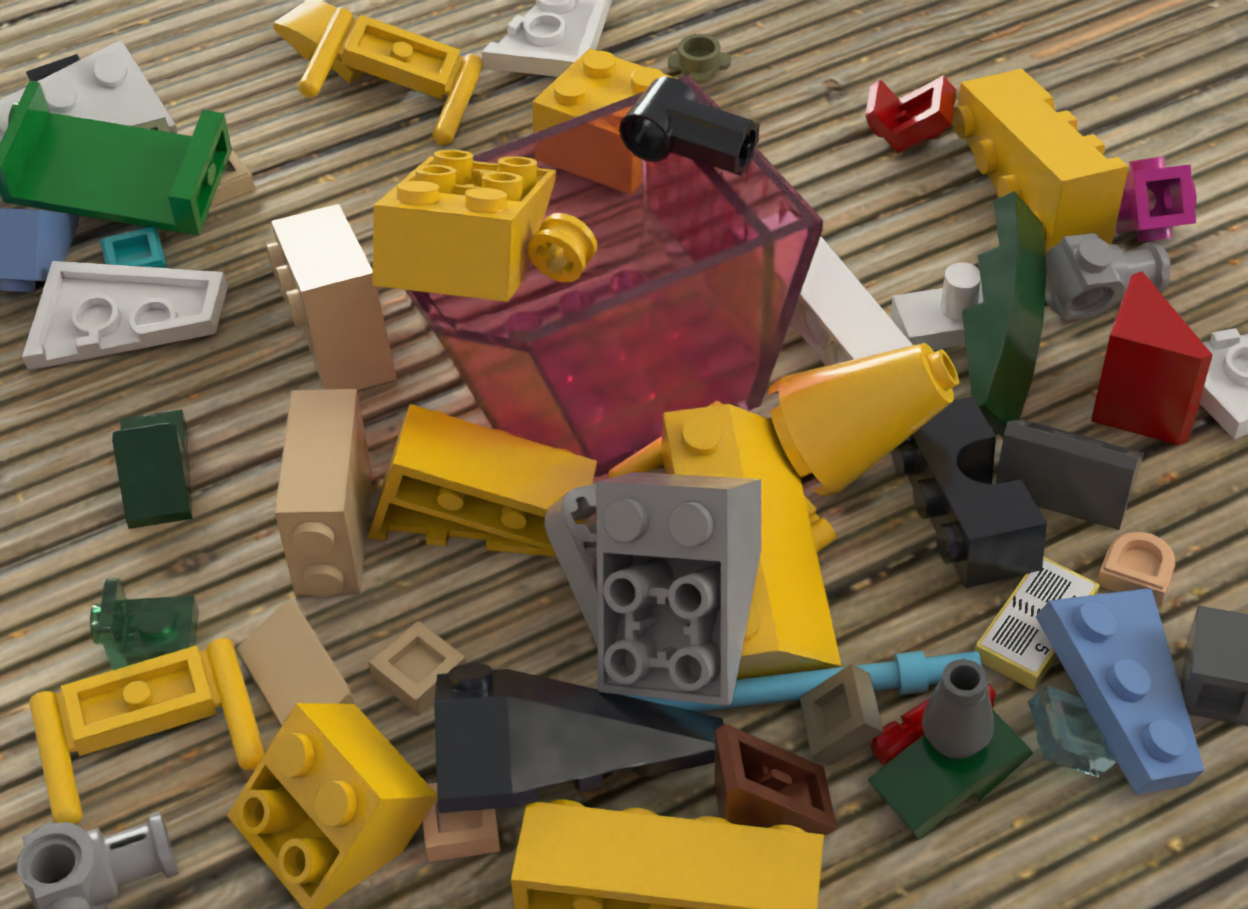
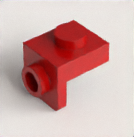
M943 75L898 99L886 84L879 80L870 85L865 114L867 123L876 136L884 138L897 153H900L925 139H934L940 136L948 127L952 126L956 89Z

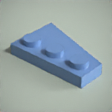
M1152 588L1049 600L1035 617L1135 795L1191 784L1204 771V766Z

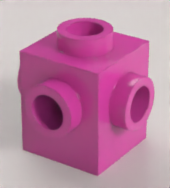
M1165 157L1129 161L1130 172L1127 173L1116 224V233L1136 231L1137 242L1173 238L1172 226L1197 223L1195 212L1197 195L1192 180L1191 164L1166 167Z

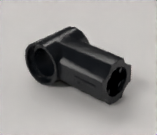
M664 76L656 78L621 120L619 133L626 148L635 156L645 161H663L670 153H674L742 176L750 166L753 153L759 142L760 123L699 103L693 90L684 82L673 77Z

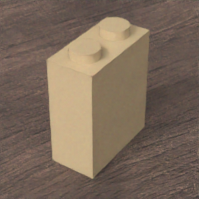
M357 389L291 390L275 516L295 596L312 595L328 598L335 595L361 594L372 468Z

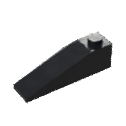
M481 663L456 666L449 673L437 674L434 711L439 813L510 808L538 802L537 788L567 781L574 782L575 788L579 792L603 788V779L612 775L614 771L630 768L632 772L638 775L652 777L715 763V730L724 725L723 718L620 694L598 692V689L511 669L492 670L489 665Z

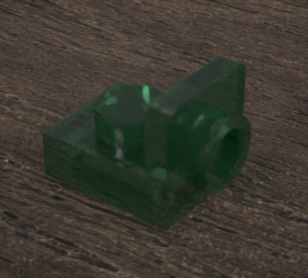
M107 578L104 580L102 602L93 604L91 608L90 629L94 644H103L111 668L116 670L196 646L199 610L194 595L127 599L120 578Z

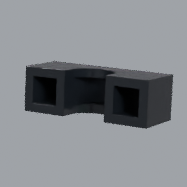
M973 396L954 400L891 451L892 461L897 474L900 477L907 476L913 487L914 503L919 516L923 520L930 519L936 531L937 547L945 564L953 563L965 588L1041 571L1047 530L1046 520L1021 479L992 484L996 435Z

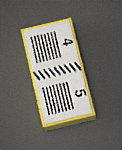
M1043 557L1042 570L1026 574L975 645L974 651L979 652L981 663L1034 691L1057 658L1055 650L1035 616L1049 600L1097 595L1100 584Z

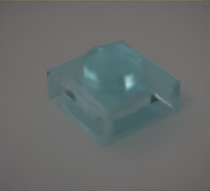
M1045 686L1028 701L1037 731V741L1045 760L1099 777L1117 763L1082 698Z

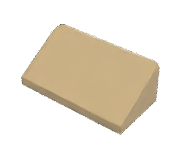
M294 599L288 600L276 609L236 648L240 659L281 727L296 703L354 704L350 688Z

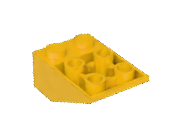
M439 150L434 152V157L430 156L374 204L372 286L508 302L524 282L531 260L528 256L527 246L533 235L539 232L555 184L556 170L537 168L538 162L526 157H503L498 159V164L473 161V154L462 150Z

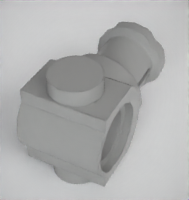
M1096 233L1064 236L1062 241L1051 248L1045 255L1046 286L1048 288L1046 302L1052 311L1061 315L1063 321L1095 317L1112 307L1116 302L1123 299L1132 274L1143 271L1160 293L1166 290L1170 282V260L1162 245L1152 242L1142 243L1136 250L1122 251L1120 247L1114 244H1107Z
M161 811L150 814L148 822L106 837L103 836L98 828L85 831L80 826L69 822L45 824L30 834L22 836L24 847L17 859V872L36 909H106L109 901L118 898L119 886L160 872H163L167 878L179 874L173 847ZM64 874H69L66 878L62 879L61 881L51 883L55 878Z

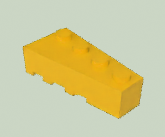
M1023 69L963 81L960 84L958 106L954 107L952 123L955 133L959 139H965L974 153L978 170L982 174H987L997 190L998 198L1015 191L1043 223L1045 255L1051 248L1059 244L1064 236L1096 233L1107 244H1112L1129 166L1120 157L1107 159L1103 155L1105 153V144L1094 134L1082 136L1077 131L1078 119L1068 110L1056 112L1054 97Z

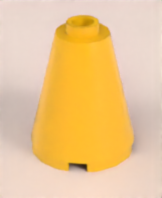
M921 343L783 376L769 386L768 395L779 393L780 405L770 410L771 419L781 446L800 477L802 478L813 473L823 484L813 489V491L820 496L831 497L843 491L954 401L953 387L959 384V378L951 359L944 350L940 349L934 352L928 344Z

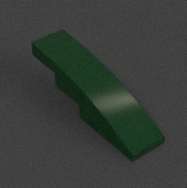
M1015 191L993 201L999 246L978 255L983 302L962 311L971 395L988 424L1002 438L1004 437L1007 422L1020 419L1033 380L1043 328L1047 273L1043 223Z

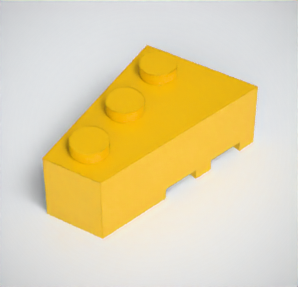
M409 404L383 479L367 539L387 541L389 531L426 534V545L447 546L449 536L487 540L486 549L489 551L557 557L545 529V514L549 507L567 492L577 487L593 484L597 461L573 454L565 449L554 448L517 437L503 430L491 429L455 418L441 411L429 410ZM586 519L578 520V521H575V520H574V522L576 523V525H577V524H584L585 521H586Z

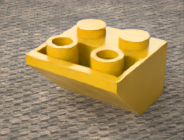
M296 703L230 809L227 817L303 909H324L404 851L436 802L437 794L355 704Z

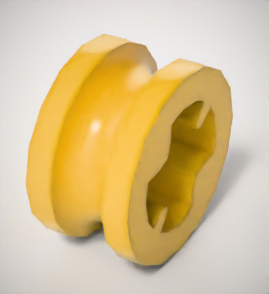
M553 213L546 217L539 232L535 233L527 246L528 256L533 265L550 279L559 282H573L579 279L586 268V264L592 260L597 252V240L590 228L576 217L564 213Z

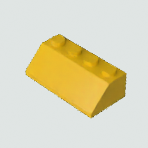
M731 404L664 412L661 453L666 474L761 479V554L737 679L842 667L801 478L782 448L772 420Z

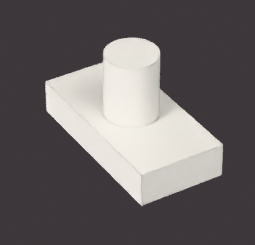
M954 263L945 271L943 288L892 296L891 314L894 322L912 345L926 343L933 350L966 345L962 311L983 302L980 270L969 263Z

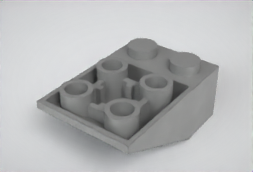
M632 472L597 481L598 692L724 706L732 704L761 554V479Z

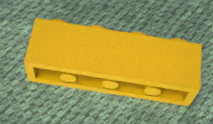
M566 799L553 800L549 803L526 804L511 876L515 909H817L824 834L807 833L791 825H774L769 828L737 825L714 816H703L695 820L658 816L656 813L643 808H627L622 811L589 808L578 802Z

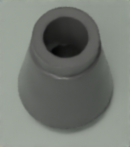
M955 660L945 667L942 677L922 716V729L926 738L942 755L956 759L973 756L989 744L994 734L995 724L987 684V674L981 665L971 660Z

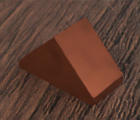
M726 723L715 730L714 787L720 818L729 821L731 824L769 828L774 825H791L807 833L828 835L838 829L823 766Z

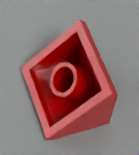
M1143 271L1131 275L1111 330L1091 421L1180 445L1188 442L1190 439L1213 355Z

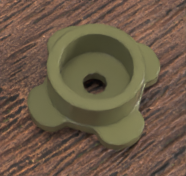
M692 34L679 42L678 54H672L668 57V68L672 71L684 73V76L692 83L705 84L713 78L717 71L726 70L730 67L731 57L727 53L720 52L721 46L716 38L707 34Z

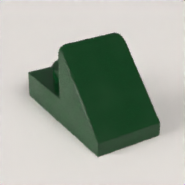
M183 410L121 418L120 430L113 432L112 443L128 529L193 519L187 424Z

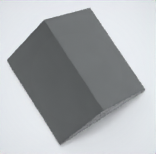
M1017 419L1007 422L995 484L1021 479L1038 507L1120 530L1144 453L1032 421Z

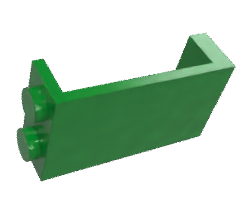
M29 80L20 101L14 102L10 109L8 127L0 142L1 198L5 203L145 227L153 226L157 229L199 236L232 152L225 114L202 109L193 135L188 136L49 112L40 82Z

